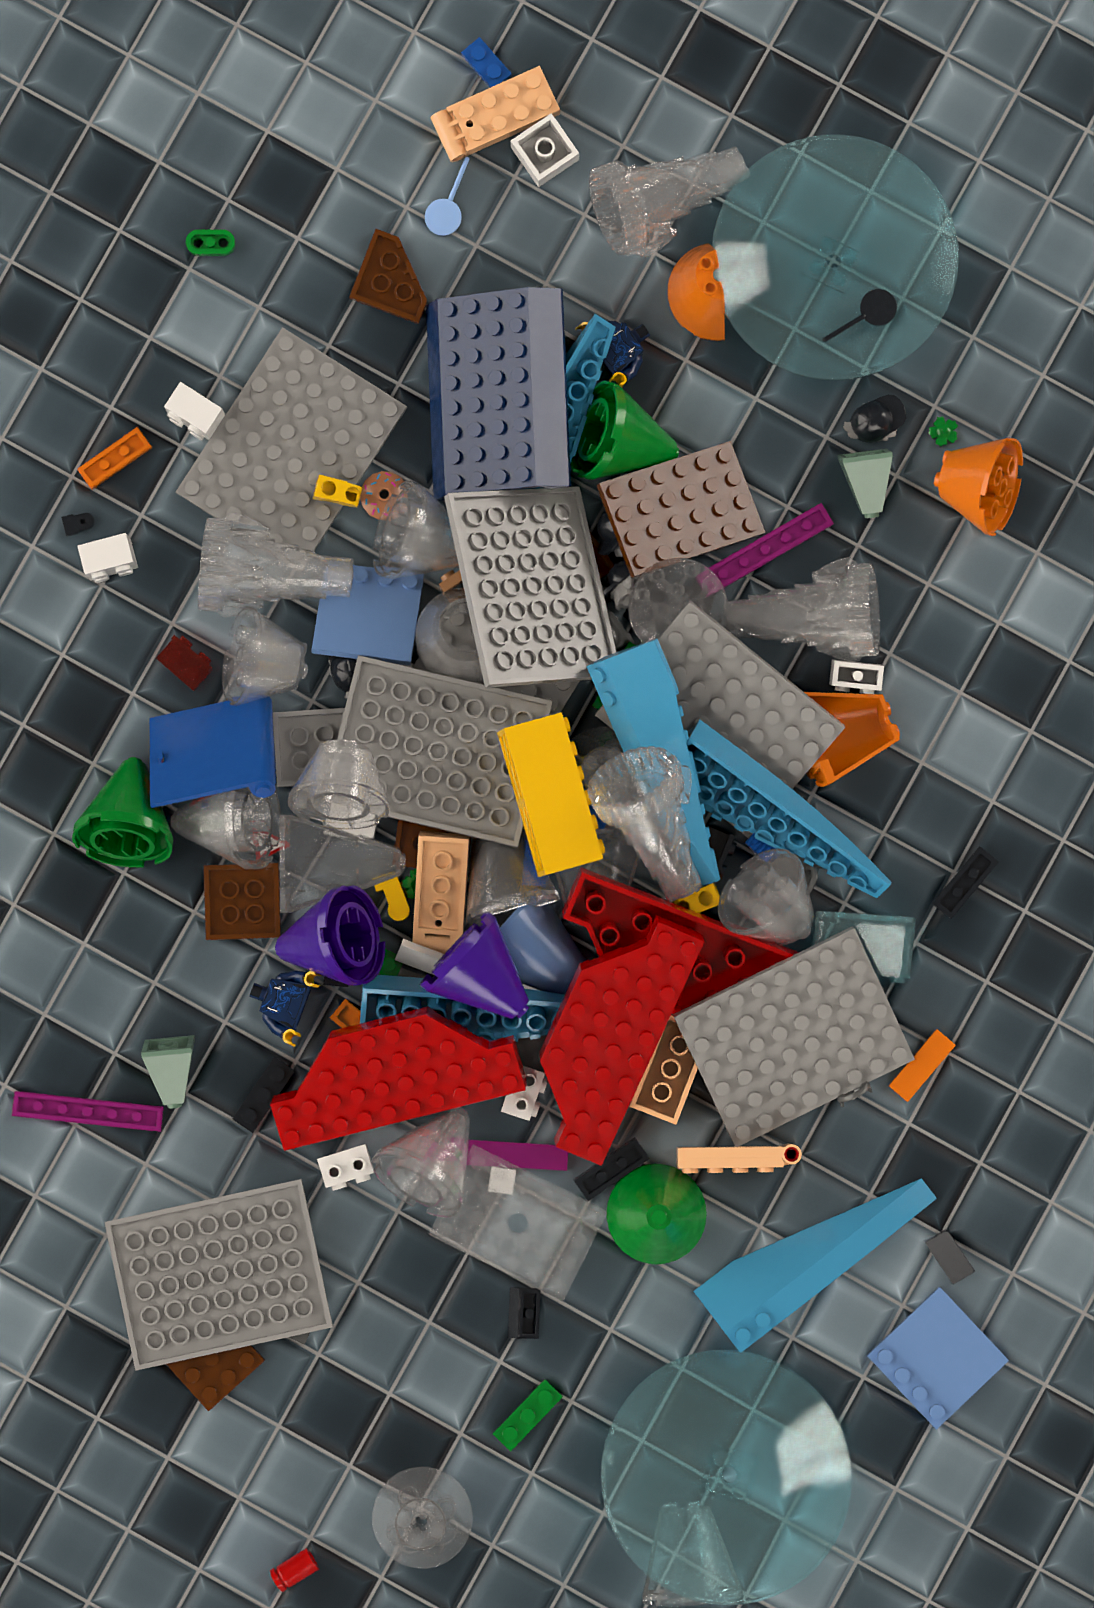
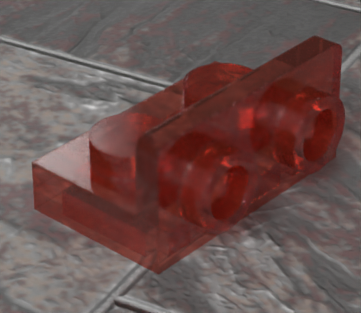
M173 635L171 637L172 640L156 659L191 690L195 691L213 670L209 665L211 660L201 651L197 655L190 649L193 644L183 635L180 638Z

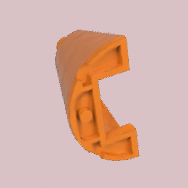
M707 243L688 251L674 266L668 282V302L675 319L682 327L699 338L720 341L725 340V298L722 282L715 280L713 277V272L719 268L717 250Z
M804 692L845 725V729L806 773L809 779L815 778L817 780L815 781L817 786L824 787L832 784L900 740L898 726L892 724L888 716H891V707L885 701L883 694Z

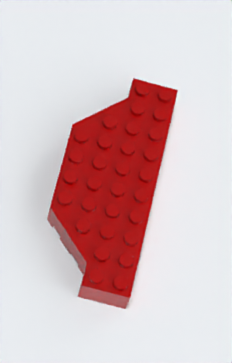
M582 867L578 871L562 910L563 919L587 928L599 957L607 952L620 947L624 948L646 938L656 915L702 934L705 942L672 1014L799 953Z
M657 915L646 938L624 948L620 947L607 952L593 960L579 963L539 1051L540 1062L563 1117L554 1138L555 1146L601 1166L705 942L702 934Z
M428 1006L333 1030L298 1090L274 1095L270 1106L283 1149L286 1151L525 1091L527 1079L515 1037L512 1035L489 1041L473 1034L457 1022L436 1013L437 1011Z

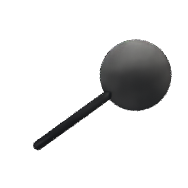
M873 289L867 292L860 303L861 315L822 339L823 342H827L863 319L874 326L888 324L893 320L897 312V302L894 296L884 289Z

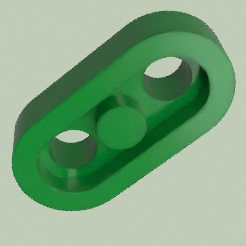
M193 230L186 237L187 249L195 256H227L234 251L236 246L233 234L227 230ZM197 240L203 241L202 247H195V242ZM222 240L228 242V245L224 248L219 246Z

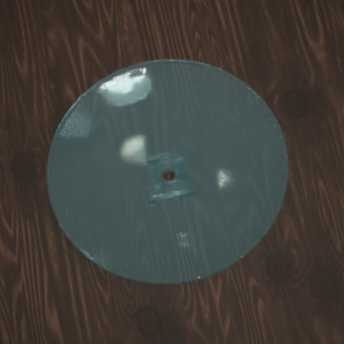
M820 135L807 137L788 143L765 155L753 164L731 189L718 215L712 240V246L717 250L719 268L713 272V277L715 280L722 282L725 298V315L733 328L754 351L766 360L792 373L815 379L847 380L861 378L888 369L907 358L930 337L947 311L957 281L959 265L957 234L950 211L937 187L915 163L901 153L881 143L857 136ZM831 255L837 256L840 260V265L836 268H831L826 263V259ZM873 289H884L894 296L897 302V312L893 320L888 324L874 326L863 319L827 342H823L822 339L861 315L860 303L867 292Z
M711 1350L694 1353L664 1365L642 1381L626 1398L610 1426L605 1441L601 1464V1487L605 1510L617 1540L631 1560L648 1577L669 1591L694 1601L714 1605H742L774 1597L792 1588L815 1570L828 1555L839 1536L847 1515L851 1495V1466L847 1444L834 1413L821 1395L804 1378L790 1368L758 1354L744 1351L740 1353L736 1350ZM726 1468L735 1470L737 1476L734 1482H727L724 1479L723 1472Z

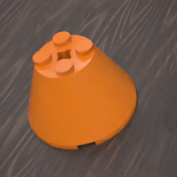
M1010 437L953 451L946 450L942 459L941 472H937L934 478V486L938 487L940 497L984 534L989 536H996L994 532L996 530H1003L1015 507L1020 490L1021 479L1017 478L1018 465L1023 466L1022 447L1017 439Z

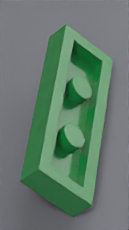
M544 1379L493 1432V1435L511 1452L563 1396Z

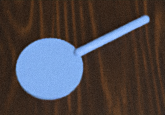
M469 157L464 158L449 198L437 199L426 209L425 223L429 230L436 235H450L460 226L461 211L457 204L453 202V199L469 162Z

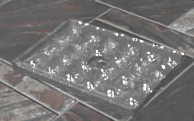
M473 1144L429 1235L564 1301L607 1214V1210ZM516 1213L523 1214L528 1221L527 1228L520 1233L512 1231L508 1225L510 1216Z

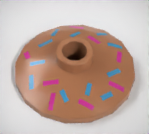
M381 471L372 474L365 480L360 500L364 510L370 516L378 520H390L404 512L409 502V491L406 483L400 476L392 472ZM383 490L389 492V496L386 499L380 497V492Z

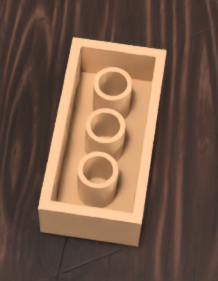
M672 1015L667 1022L629 1107L676 1125L698 1068Z

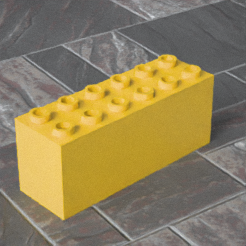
M562 712L506 727L497 732L538 877L603 859L602 854L605 853L603 841L597 838L595 830L598 829L596 816L594 814L591 815L588 806L591 805L589 792L584 790L582 785L584 773L582 767L577 766L574 757L577 756L576 745L574 741L570 742L568 732L571 731L568 718L563 717Z

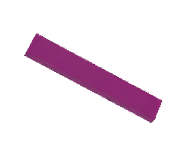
M820 503L695 575V579L708 598L831 527L834 523L823 504Z
M14 1091L12 1116L158 1132L162 1131L164 1107L20 1091Z
M419 1137L418 1162L567 1171L568 1152L557 1148L555 1145Z

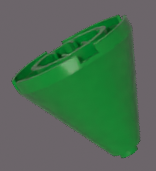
M602 381L595 385L594 397L586 413L587 419L577 451L570 463L572 471L579 473L578 477L593 480L645 469L678 457L679 448L676 441L621 386L609 381Z
M131 757L124 760L74 824L73 843L76 848H80V845L86 848V856L120 867H144L145 861L155 859L154 863L159 864L170 857L173 848V836L162 806L155 808L150 806V774L146 764L141 759Z
M647 1164L637 1167L617 1182L610 1194L606 1215L611 1236L623 1252L640 1262L665 1264L682 1258L696 1246L704 1232L707 1211L703 1194L690 1176L670 1165Z

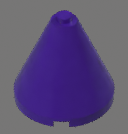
M354 885L338 886L327 892L277 939L275 951L283 961L351 986L367 984L377 977L384 962L385 941L380 942L378 927H383V923L376 905L364 890Z
M487 911L480 917L482 925L479 927L473 923L434 965L431 972L435 976L432 978L427 974L419 985L429 993L513 1019L515 1016L520 1019L529 1009L526 1005L529 999L497 919Z

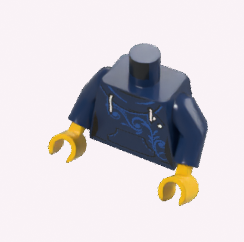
M607 321L616 328L607 356L603 359L602 364L611 376L609 382L616 381L619 386L623 387L624 384L637 375L643 362L642 355L644 351L639 343L648 338L650 334L643 324L631 331L625 322ZM582 322L575 330L581 329L583 331L588 322Z
M293 970L279 973L276 979L271 978L268 987L254 983L249 997L262 1001L259 1011L263 1013L262 1020L270 1031L293 1047L296 1046L292 1043L293 1036L301 1037V1034L296 1032L311 989L312 987L318 988L320 986L314 983V978L321 975L312 971Z

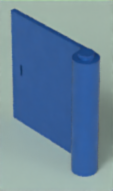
M256 694L149 718L151 808L249 787L251 793L256 797L266 798L274 794L276 787L272 699L269 696Z

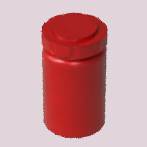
M305 1548L279 1564L276 1568L271 1569L270 1573L275 1585L284 1592L287 1590V1587L290 1588L318 1571L319 1566L308 1548Z

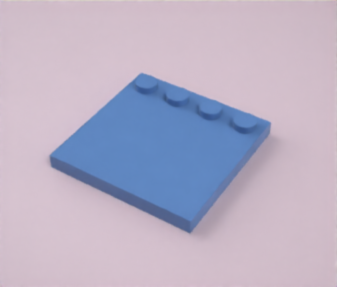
M326 562L312 643V653L357 659L359 655L393 664L411 666L424 574Z
M940 1287L930 1294L867 1354L868 1358L936 1430L1009 1361Z

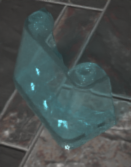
M815 911L813 913L811 946L853 926L876 976L890 977V982L905 983V979H910L916 918Z

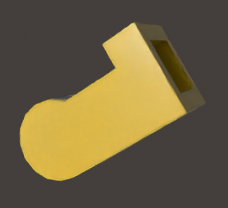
M319 474L312 499L333 502L349 507H358L362 487Z
M397 874L373 882L377 893L384 891L389 904V916L395 921L407 919L410 908Z
M711 883L672 902L697 913L723 904L715 883Z

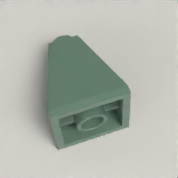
M887 448L838 455L839 463L855 501L865 518L879 517V512H883L893 458L892 452Z
M195 1035L147 1039L144 1041L141 1051L142 1059L163 1105H167L168 1108H179L184 1103Z

